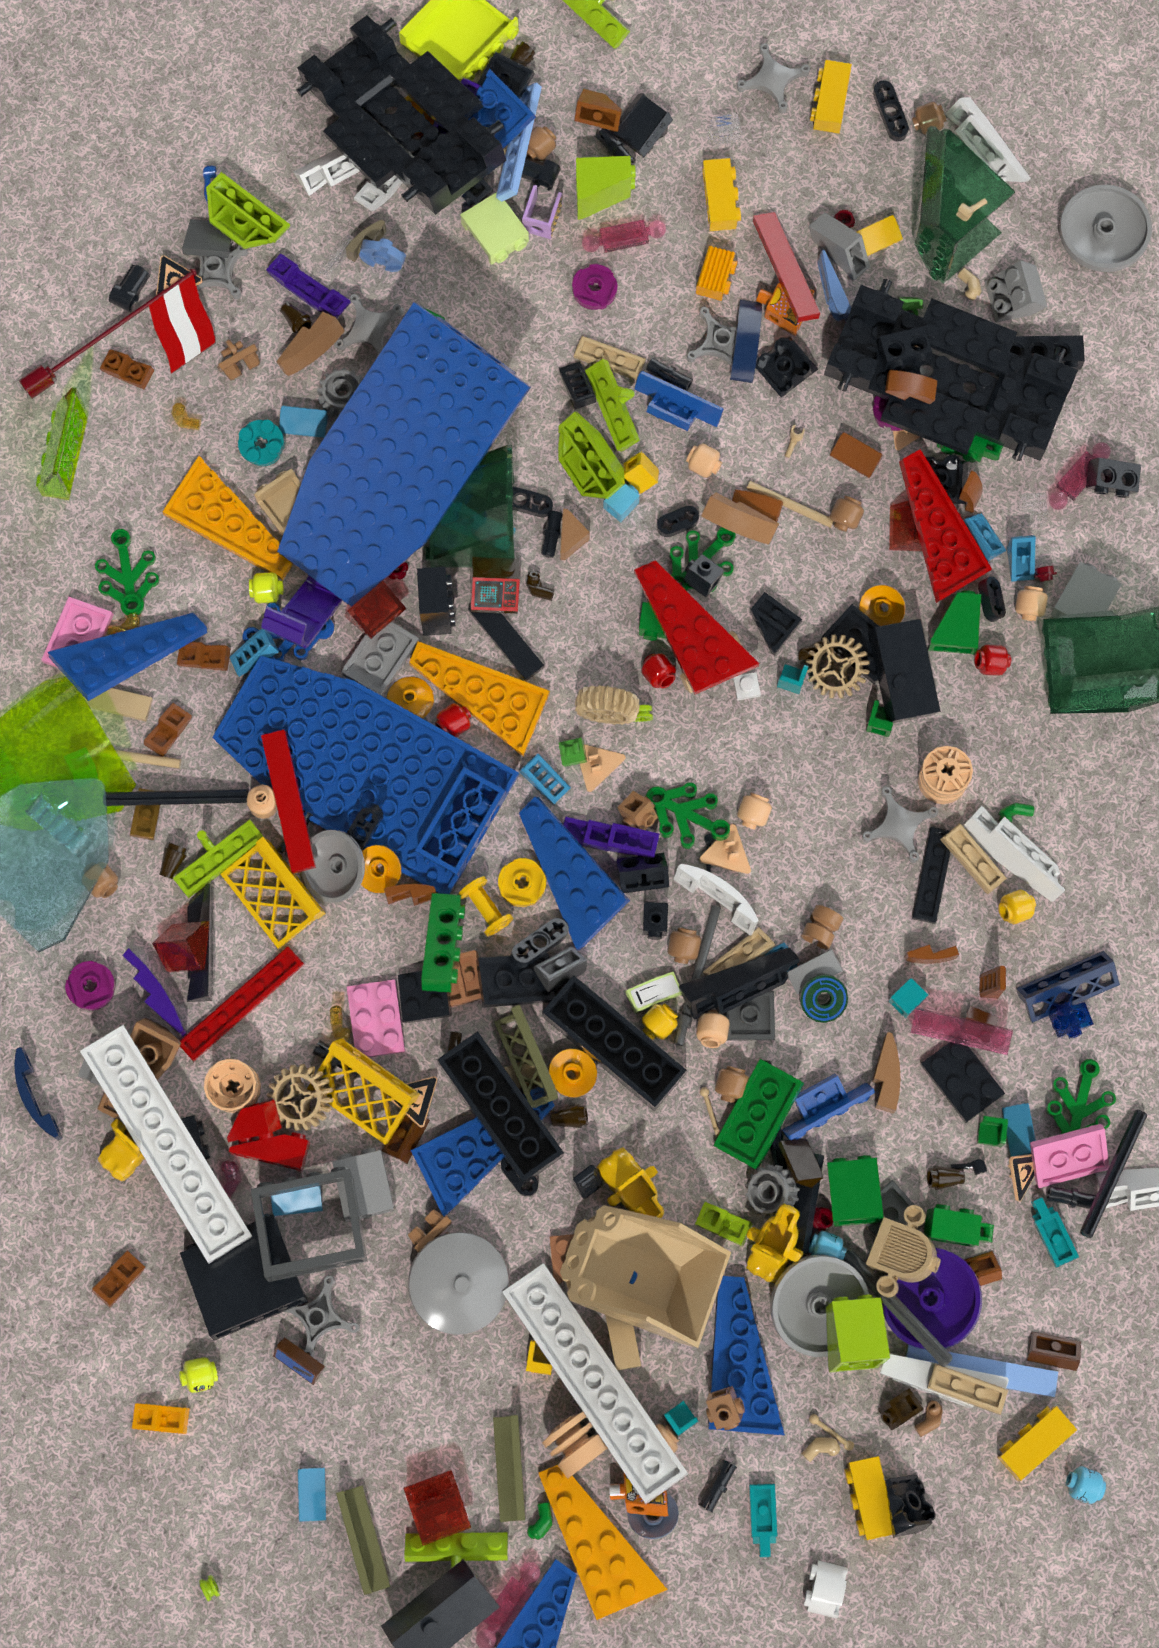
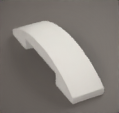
M395 175L379 188L367 182L356 194L354 200L373 212L390 199L403 182Z
M685 864L678 866L673 880L691 893L700 888L734 913L732 923L750 936L753 934L758 918L747 900L734 887L706 870Z

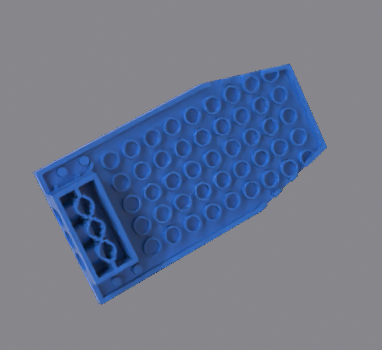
M413 302L309 460L277 552L351 607L356 606L378 584L391 575L396 568L408 560L414 552L427 542L531 386L517 377L515 371L444 319L435 317L418 303Z
M264 656L259 657L212 737L261 785H267L273 789L261 735L285 730L302 806L306 810L304 815L306 816L307 812L313 814L309 820L325 830H339L347 833L359 811L368 803L377 804L383 811V819L364 849L373 845L388 847L399 858L401 873L423 885L434 886L438 894H451L520 775L514 769L354 680L317 672L309 668L291 665L290 663ZM370 813L368 819H366V821H368V822H369L370 820H372V814H371V813ZM357 827L358 834L366 837L364 829Z

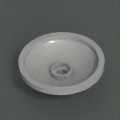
M326 830L316 834L310 839L316 868L302 871L303 881L312 895L319 900L330 903L347 900L356 893L363 881L365 862L361 848L350 835L339 830Z

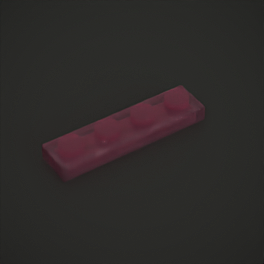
M916 1007L910 1033L1008 1055L1013 1030Z

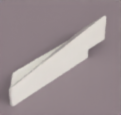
M981 806L963 825L964 829L984 852L1051 902L1055 901L1065 891L1064 887L1057 880L1060 874L1058 866L1006 817L997 823L987 810Z
M890 1354V1359L882 1365L880 1374L891 1377L894 1381L964 1407L973 1408L971 1404L927 1389L934 1364L938 1363ZM948 1365L945 1366L1004 1389L1008 1385L1009 1380L1007 1377Z

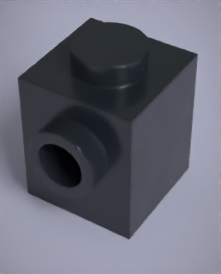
M482 179L462 194L461 197L470 206L473 203L477 205L494 191Z
M701 554L696 561L692 559L686 566L685 571L687 574L683 582L704 597H707L719 584L724 570Z
M644 902L642 935H647V938L651 940H660L662 936H667L668 903Z

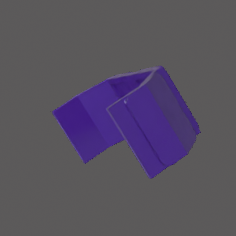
M308 575L306 581L281 612L266 607L261 628L270 634L306 649L343 600Z

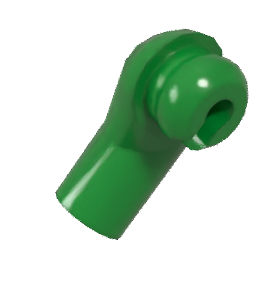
M1015 802L999 811V821L1006 817L1012 822V816L1015 815L1032 817L1035 808L1033 805Z
M550 1502L537 1504L539 1519L534 1525L528 1527L527 1534L529 1538L542 1539L552 1527Z

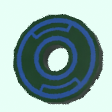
M822 973L805 981L800 989L799 1002L807 1017L815 1022L827 1023L836 1020L843 1014L847 1008L849 997L847 989L840 979L833 975ZM823 992L829 993L830 999L827 1003H818L817 998L819 994Z

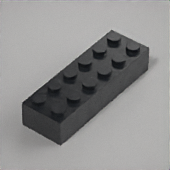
M574 975L542 1011V1017L579 1049L588 1054L592 1060L653 1111L660 1106L686 1075L687 1069Z
M478 1031L437 1059L438 1065L523 1185L564 1157V1152Z

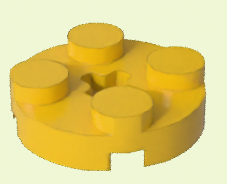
M518 858L501 869L498 876V888L502 898L509 904L516 907H527L536 904L544 895L546 877L535 861L527 858ZM521 877H525L526 882L529 883L523 889L519 888L518 884H515V881L520 880Z

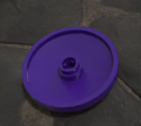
M935 1248L937 1258L941 1259L937 1272H932L927 1278L919 1282H905L898 1279L899 1288L896 1296L946 1349L961 1342L974 1329L982 1309V1290L975 1272L966 1261L952 1252ZM882 1302L885 1320L896 1336L911 1346L925 1349Z

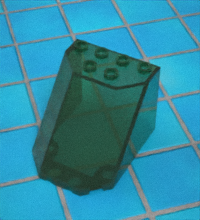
M930 126L927 128L921 151L914 245L923 263L929 270L930 276L944 284L1002 233L987 217L1012 197L1015 191L950 129L944 128L942 131H939L937 127ZM984 198L987 200V204L973 212L968 221H963L956 216L958 208L962 203L971 207Z
M505 445L486 453L429 537V547H426V561H430L431 567L471 568L472 557L515 558L512 445Z
M1159 605L1060 615L1043 619L1042 633L1045 639L1044 657L1047 664L1046 681L1049 689L1048 705L1050 707V714L1124 713L1159 703Z

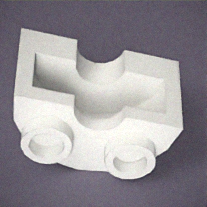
M818 1560L817 1565L812 1564L809 1580H813V1586L811 1591H806L804 1606L808 1607V1612L838 1618L839 1608L842 1606L846 1589L847 1567Z

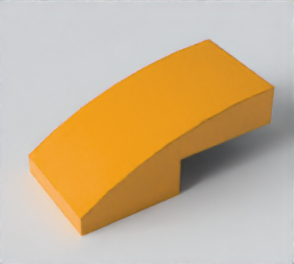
M135 1403L132 1429L187 1434L190 1408Z

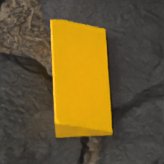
M894 215L857 231V233L862 235L867 256L903 240Z

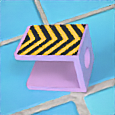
M534 185L522 217V224L530 234L551 239L562 208V193L559 192L549 222H543L531 218L538 198L537 186ZM532 226L539 227L542 230L534 229Z

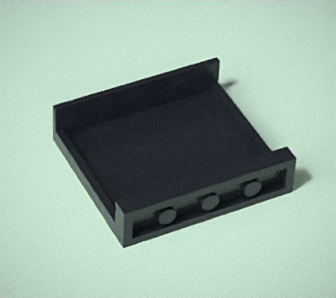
M264 1214L272 1266L292 1262L274 1214L270 1216L269 1214ZM256 1220L246 1225L252 1235L251 1238L210 1264L196 1243L185 1247V1251L180 1252L209 1336L214 1341L308 1302L298 1276L268 1282L265 1279Z

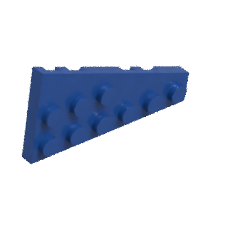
M489 69L485 82L476 93V97L482 102L483 108L468 120L474 117L483 126L488 128L497 120H500L504 128L496 133L494 137L502 144L504 149L536 116Z
M189 613L48 652L51 661L78 691L90 701L208 632L207 626L194 613Z
M535 796L519 812V815L561 915L568 924L569 934L575 948L579 951L630 900L543 801Z
M536 1087L530 1092L533 1101L546 1096L544 1089L541 1087ZM553 1101L533 1108V1110L542 1121L555 1108ZM476 1118L411 1150L443 1217L447 1216L504 1158Z
M723 1276L717 1293L711 1393L733 1386L737 1398L740 1397L743 1401L745 1412L737 1427L730 1430H725L724 1428L718 1430L785 1436L744 1277ZM709 1421L708 1429L716 1430L714 1422L710 1423Z
M555 1559L496 1648H556L577 1574Z

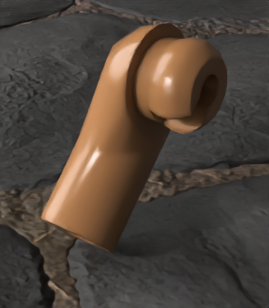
M930 1401L927 1404L925 1420L914 1426L919 1437L928 1434L941 1425L943 1408L937 1401Z

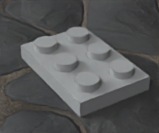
M379 614L342 669L341 674L383 696L416 647L419 638Z

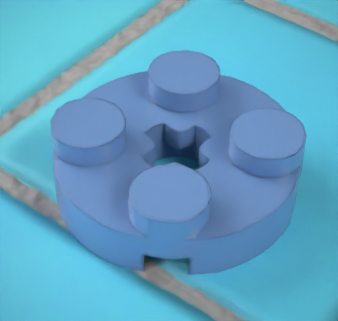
M381 238L380 241L365 239L361 244L359 257L371 267H374L376 263L386 266V271L398 272L404 264L406 254L393 247V243L388 239Z

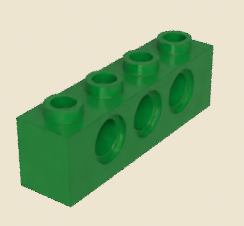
M432 893L421 978L422 990L451 993L452 983L457 984L458 969H454L455 962L460 961L461 948L457 947V940L462 941L463 926H459L460 919L465 918V905H461V895ZM443 920H450L451 922H449V923H443L442 921H443ZM441 941L449 942L448 944H440ZM440 962L446 963V965L444 966H438L436 964Z

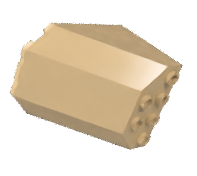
M605 1205L596 1210L597 1214L591 1219H584L578 1223L574 1231V1237L570 1242L565 1262L560 1270L562 1279L566 1281L569 1290L567 1292L569 1300L672 1341L699 1348L731 1252L682 1223ZM635 1271L638 1274L634 1284H630L629 1281Z

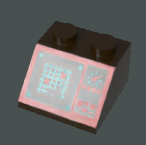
M472 557L470 568L471 612L518 614L519 559Z

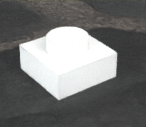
M756 672L733 678L737 701L761 696Z

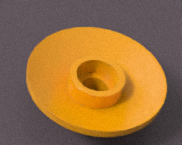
M877 585L868 589L863 594L859 610L879 626L902 622L905 616V602L901 594L893 587ZM883 603L888 605L887 611L881 609Z
M405 677L397 680L390 687L387 694L388 700L422 719L429 714L434 704V695L431 687L424 680L417 677ZM408 694L414 695V699L410 701L405 697Z
M373 845L364 849L362 853L365 862V872L361 885L373 893H385L384 888L396 886L401 877V864L397 855L391 849L382 845ZM379 864L384 866V872L378 870Z
M566 1049L559 1052L552 1059L548 1069L557 1092L567 1097L574 1098L587 1094L593 1088L597 1079V1068L594 1061L588 1054L577 1049ZM567 1072H574L575 1078H568Z

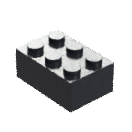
M446 567L417 568L419 614L423 636L451 634V627H456L451 574H446Z

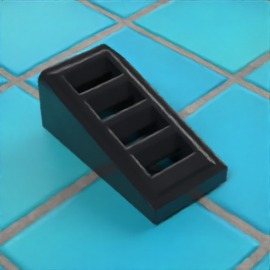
M580 361L559 368L574 410L596 403V395ZM578 368V373L569 376L566 375V372ZM578 377L582 378L581 380L570 383L569 381ZM584 384V387L573 390V387ZM587 391V394L576 396V394Z
M594 1165L588 1166L573 1177V1186L583 1199L588 1198L602 1186V1181Z

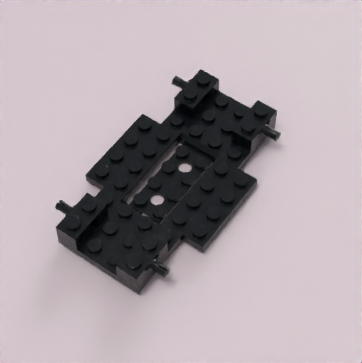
M366 15L350 27L354 40L323 63L314 54L297 67L303 85L297 88L296 91L300 97L311 91L338 118L323 130L325 137L376 188H379L395 175L409 188L401 194L406 202L416 195L436 215L506 161L502 144L494 137L504 126L500 120H497L489 128L483 126L474 117L468 120L483 108L482 102L429 51L411 64L398 53L393 39L387 34L389 30L396 26V22L392 18L379 25ZM394 87L401 88L446 133L441 134L438 128L426 120L425 116L419 113L412 106L411 102L407 101ZM394 106L397 108V111L393 114L385 113L389 107ZM417 132L424 134L420 140L412 139L413 134Z
M883 279L879 290L860 285L850 314L838 342L833 348L824 372L825 376L840 381L837 386L839 390H841L844 384L842 391L845 392L848 385L888 400L880 421L962 454H968L976 435L1014 450L1015 452L1012 455L1014 460L1019 452L1017 461L1022 460L1023 454L1041 461L1078 372L1077 369L1064 365L1061 362L1066 352L1065 349L1062 348L1058 356L1061 347H1057L1053 358H1047L1034 353L1032 360L1010 352L1017 332L933 298L930 300L924 317H920L902 310L904 301L888 294L892 281L889 280L887 283L888 279ZM925 326L932 349L993 372L999 378L996 379L989 373L973 370L966 364L953 362L946 356H938L932 353L929 361L924 365H929L933 369V373L926 377L937 380L935 401L928 404L913 397L903 400L885 392L887 374L890 370L884 371L877 343L880 336ZM911 346L915 351L921 350L920 347ZM889 351L892 356L899 355L896 351ZM914 364L899 370L923 375L920 372L921 366H914ZM966 382H972L976 386V391L967 393L963 389V385Z

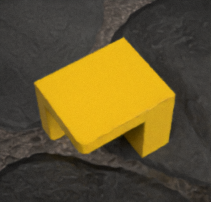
M642 451L624 462V478L640 494L658 483L659 469Z
M531 1340L526 1372L551 1375L552 1365L536 1341Z

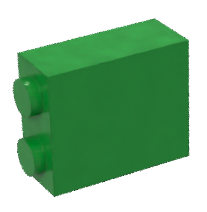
M863 1155L857 1157V1160L847 1161V1158H835L832 1162H828L834 1227L882 1222L884 1217L877 1158Z

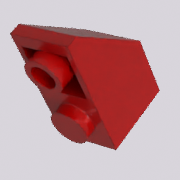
M275 1100L260 1102L242 1108L227 1136V1141L238 1140V1144H244L253 1141L252 1137L258 1136L259 1140L273 1137V1132L282 1128Z

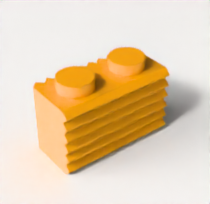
M713 246L708 247L696 286L697 295L722 301L724 294H729L732 283L728 281L730 274L735 275L738 261H734L735 252Z

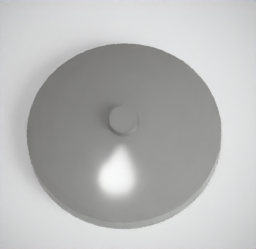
M1096 185L1081 190L1070 199L1062 213L1059 232L1065 250L1076 262L1091 270L1114 272L1131 266L1141 258L1151 239L1152 222L1146 206L1130 191L1114 185Z
M464 1232L447 1233L428 1242L414 1258L408 1276L409 1297L420 1318L441 1332L456 1335L478 1331L494 1320L506 1300L502 1291L507 1289L509 1285L505 1262L496 1248L485 1239Z
M830 1255L804 1257L798 1262L791 1264L781 1274L773 1288L770 1301L773 1325L781 1339L794 1350L808 1356L826 1357L828 1356L826 1307L837 1297H848V1300H856L858 1296L869 1295L868 1288L857 1270L837 1257Z

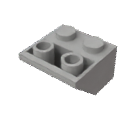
M1020 260L984 281L995 322L1030 316L1048 307L1036 265Z

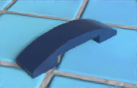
M739 301L730 380L753 383L762 318V304L759 302Z
M19 1047L15 1053L14 1068L16 1084L22 1102L33 1120L45 1132L59 1141L63 1138L54 1116L50 1113L42 1116L26 1076L34 1073V1069L26 1051Z

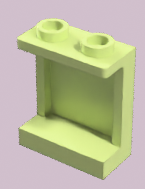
M497 192L460 214L462 226L466 231L469 229L488 255L491 265L495 262L501 263L505 261L509 256L508 254L515 250H523L527 246V242H529V232L506 201L501 202L496 198Z

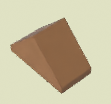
M563 509L560 560H566L590 540V532L568 509Z

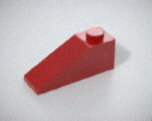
M292 1132L291 1136L283 1134L231 1146L228 1152L232 1155L303 1172L310 1141L305 1139L306 1135Z

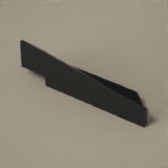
M207 884L205 889L187 907L188 979L190 980L187 1002L212 1001L213 909L211 884Z
M785 948L679 985V990L694 1020L714 1007L719 1014H724L784 985L789 978L787 971L792 965L798 964L800 959L791 948Z

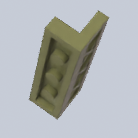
M517 1005L511 1008V1015L494 1021V1024L524 1095L531 1107L536 1108L558 1099V1095L521 1006ZM515 1021L517 1026L515 1035L511 1036L504 1033L501 1026ZM515 1042L526 1047L523 1058L512 1053ZM524 1064L535 1068L536 1071L532 1079L522 1076L521 1070ZM533 1085L543 1088L546 1096L533 1101L530 1095Z
M519 1416L494 1417L500 1522L526 1520Z
M363 1485L336 1493L364 1595L391 1587Z

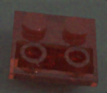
M452 1470L403 1488L423 1546L471 1528Z

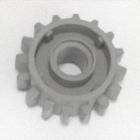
M346 368L339 371L334 369L333 373L325 374V380H320L322 388L317 389L320 396L318 400L320 404H323V410H330L332 417L335 414L340 415L363 380L361 375L356 376L355 370L349 372L346 371ZM340 391L348 392L345 396L337 395Z
M766 1165L765 1168H757V1174L750 1175L751 1180L746 1184L748 1187L746 1197L750 1201L748 1205L755 1209L754 1214H762L763 1219L775 1216L780 1205L787 1204L794 1207L795 1201L799 1200L797 1198L799 1188L796 1187L794 1179L790 1176V1170H783V1166ZM772 1187L774 1188L773 1197H771L770 1190Z

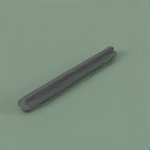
M853 1249L847 1250L843 1260L857 1270L871 1291L878 1298H881L884 1305L942 1367L948 1365L952 1361V1355L896 1295L890 1298L882 1296L877 1290V1282L880 1278Z

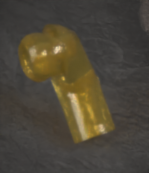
M176 403L172 406L171 415L179 427L200 430L201 419L189 417L182 403Z
M131 613L121 626L108 625L107 633L112 635L138 628L140 626V618L137 614Z
M337 1005L330 1008V1023L333 1036L336 1040L342 1038L348 1041L350 1029L343 1028L342 1008Z

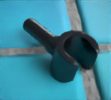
M981 1159L967 1163L951 1164L952 1169L965 1170L973 1168L975 1175L987 1172L985 1162Z

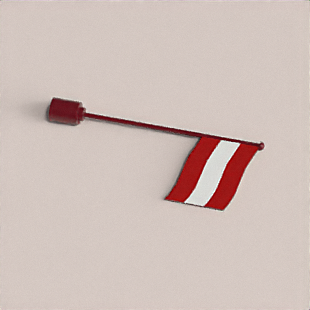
M190 269L191 272L52 369L48 366L44 368L42 365H39L18 381L31 399L35 398L55 384L52 380L56 377L54 372L147 307L150 309L154 329L168 357L172 374L216 343L211 321L199 298L194 277H196L197 271Z

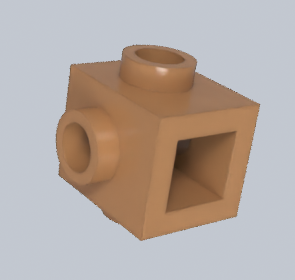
M632 791L617 807L623 818L622 823L625 826L647 830L658 818L653 802L635 791Z
M733 1386L708 1394L706 1413L710 1423L714 1422L716 1430L721 1428L730 1430L737 1427L741 1422L745 1407L740 1397L737 1398Z

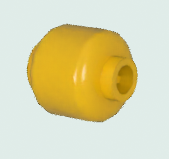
M1022 889L1016 890L1001 898L998 911L1004 921L1013 925L1033 917L1036 901L1026 891Z
M665 1003L663 1005L655 1004L642 1017V1023L645 1026L643 1032L652 1040L655 1037L664 1040L677 1027L678 1022L676 1018L678 1015Z

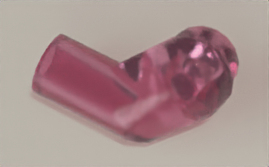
M227 1160L222 1163L221 1171L224 1172L227 1181L223 1189L230 1199L241 1183L242 1178L239 1166L235 1162Z

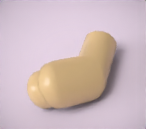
M963 268L958 274V278L968 285L969 289L965 292V296L973 301L977 295L980 296L981 294L980 281L966 268Z
M818 1437L801 1454L811 1462L819 1453H828L831 1456H836L840 1452V1446L837 1440L833 1438Z

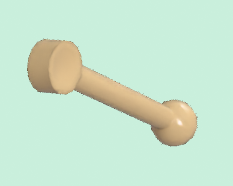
M703 1087L700 1089V1095L704 1097L715 1136L718 1137L720 1130L708 1097L709 1089Z
M812 1414L809 1417L811 1424H817L841 1442L847 1451L853 1450L854 1443L852 1441H846L821 1422L816 1414Z

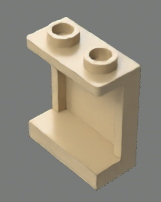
M293 469L282 471L276 476L274 481L269 484H263L254 494L256 502L282 536L301 486V482L296 477Z

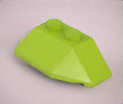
M222 172L206 187L209 222L243 249L275 243L290 228L288 222Z
M574 411L558 426V433H560L558 460L582 496L609 499L625 485L624 468L601 433L578 412Z

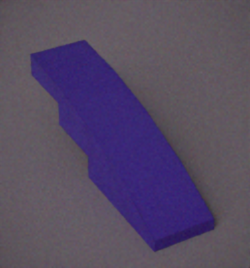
M566 816L563 824L583 847L654 858L660 835L659 833L616 823L610 825L593 820L587 822Z
M128 948L122 956L139 971L133 979L150 994L144 1002L184 1037L186 1035L185 1028L165 989L148 967Z

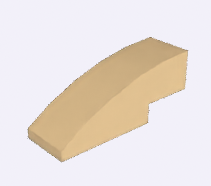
M605 1315L617 1371L641 1367L633 1325Z

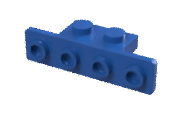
M641 371L638 375L635 390L653 398L647 407V413L686 431L689 430L696 418L715 427L719 425L724 410L722 407L644 371Z
M834 1073L798 1094L795 1104L802 1118L783 1128L782 1132L789 1140L799 1139L808 1130L826 1124L828 1119L833 1116L846 1113L849 1107L857 1103L866 1102L875 1093V1090L868 1083H864L846 1093L838 1075Z

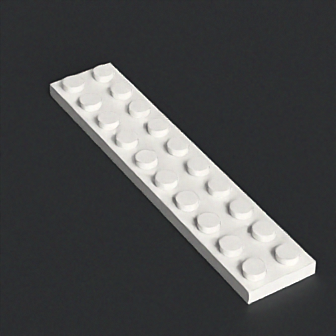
M124 1025L80 1051L207 1262L210 1264L251 1238V1233Z
M544 1263L502 1291L645 1504L688 1475L681 1462Z

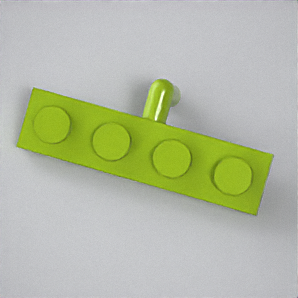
M562 0L614 49L619 47L630 33V30L602 5L605 0Z
M601 359L586 369L585 372L594 390L616 449L622 452L640 441L625 405V402L634 397L635 392L632 389L618 386L608 361Z
M248 820L216 846L209 839L206 832L200 830L197 832V838L207 852L173 879L189 899L257 845L256 842L264 836L251 820Z
M508 1532L405 1533L404 1559L405 1562L451 1561V1568L462 1559L465 1561H508Z

